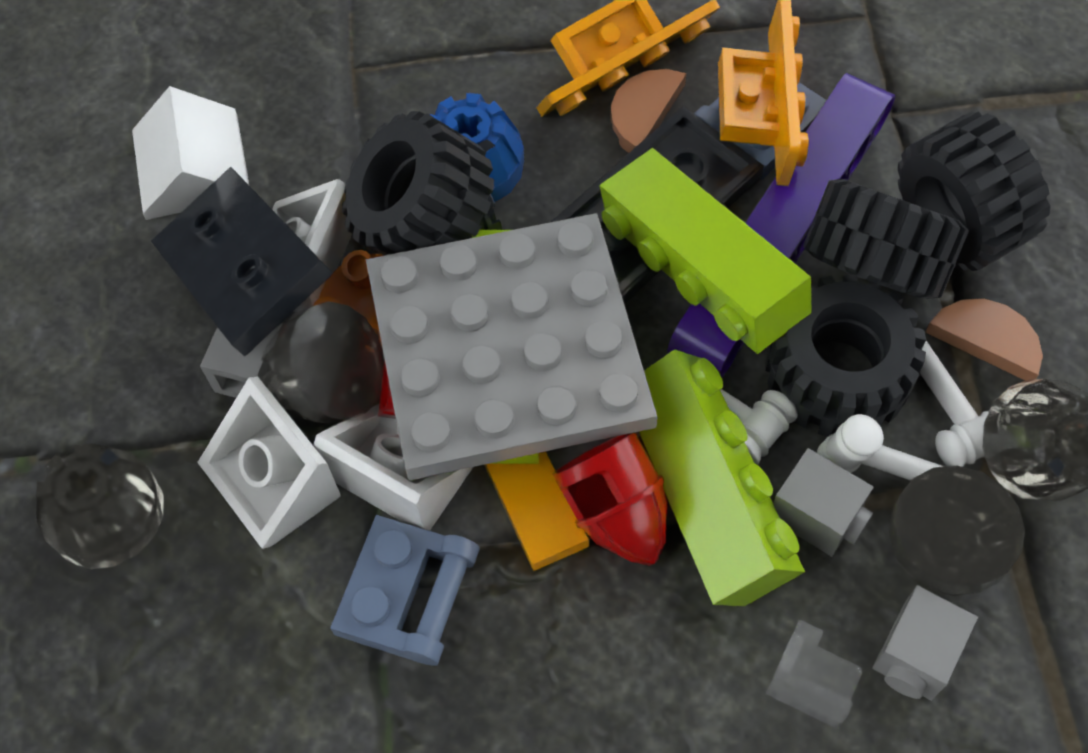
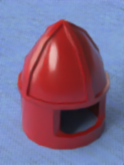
M635 432L615 436L577 456L554 471L552 475L577 518L575 521L577 528H582L596 544L630 562L650 566L658 561L666 543L668 502L663 488L664 478L662 475L657 474Z

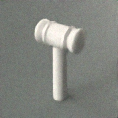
M926 341L922 348L926 352L925 362L920 374L954 423L950 430L939 431L935 438L936 450L944 464L953 470H959L965 463L973 464L975 460L997 450L1003 451L1007 445L1019 443L1022 430L1016 415L1005 406H997L992 412L984 411L981 416H978Z
M720 389L729 410L734 412L743 423L748 436L745 444L754 463L758 465L761 457L766 456L769 448L779 436L788 430L789 423L797 419V408L783 393L775 390L764 392L761 401L755 402L752 409Z
M858 414L849 417L838 427L836 433L829 435L820 444L817 450L819 455L850 473L857 470L861 464L957 497L963 495L968 484V475L882 445L884 440L883 431L880 425L867 415Z

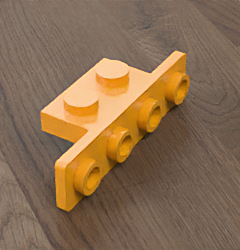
M615 0L556 33L550 41L574 80L551 92L536 107L541 117L555 109L560 116L567 114L587 100L583 93L599 85L602 92L606 91L629 76L626 68L640 60L643 67H647L670 52L667 46L670 42L681 37L686 44L711 28L707 20L720 9L719 4L716 0H711L663 28L647 0Z
M777 0L768 31L769 52L722 47L718 62L720 140L774 146L776 184L782 186H789L796 166H804L809 144L808 133L800 132L806 99L804 92H797L803 59L802 54L795 53L794 50L799 36L800 19L797 16H792L791 0Z

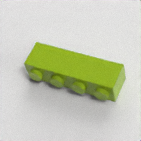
M651 148L600 184L605 209L601 215L608 230L617 239L622 240L626 238L638 248L640 256L653 271L659 272L662 270L673 279L679 292L690 304L694 306L701 304L714 316L722 332L731 340L738 341L741 339L756 354H759L784 335L790 328L812 313L811 276L655 149Z
M674 349L644 370L657 413L656 428L639 431L657 474L662 475L664 478V492L712 604L746 606L805 573L797 555L799 543L791 527L784 520L780 519L770 498L773 494L771 482L766 473L754 463L745 444L748 438L746 429L738 416L729 410L720 391L723 388V381L718 370L705 358Z

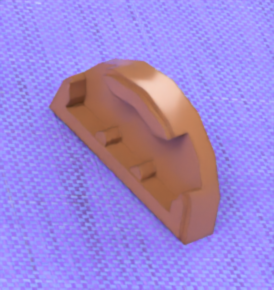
M670 69L647 70L629 78L616 91L611 104L610 119L622 149L628 153L631 152L660 126L684 88L687 73Z
M987 299L960 300L942 308L929 323L925 333L1031 384L1034 383L1039 375L1043 358L1039 337L1025 317L1005 304Z

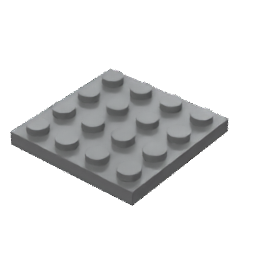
M597 213L366 259L408 480L656 428L657 413Z

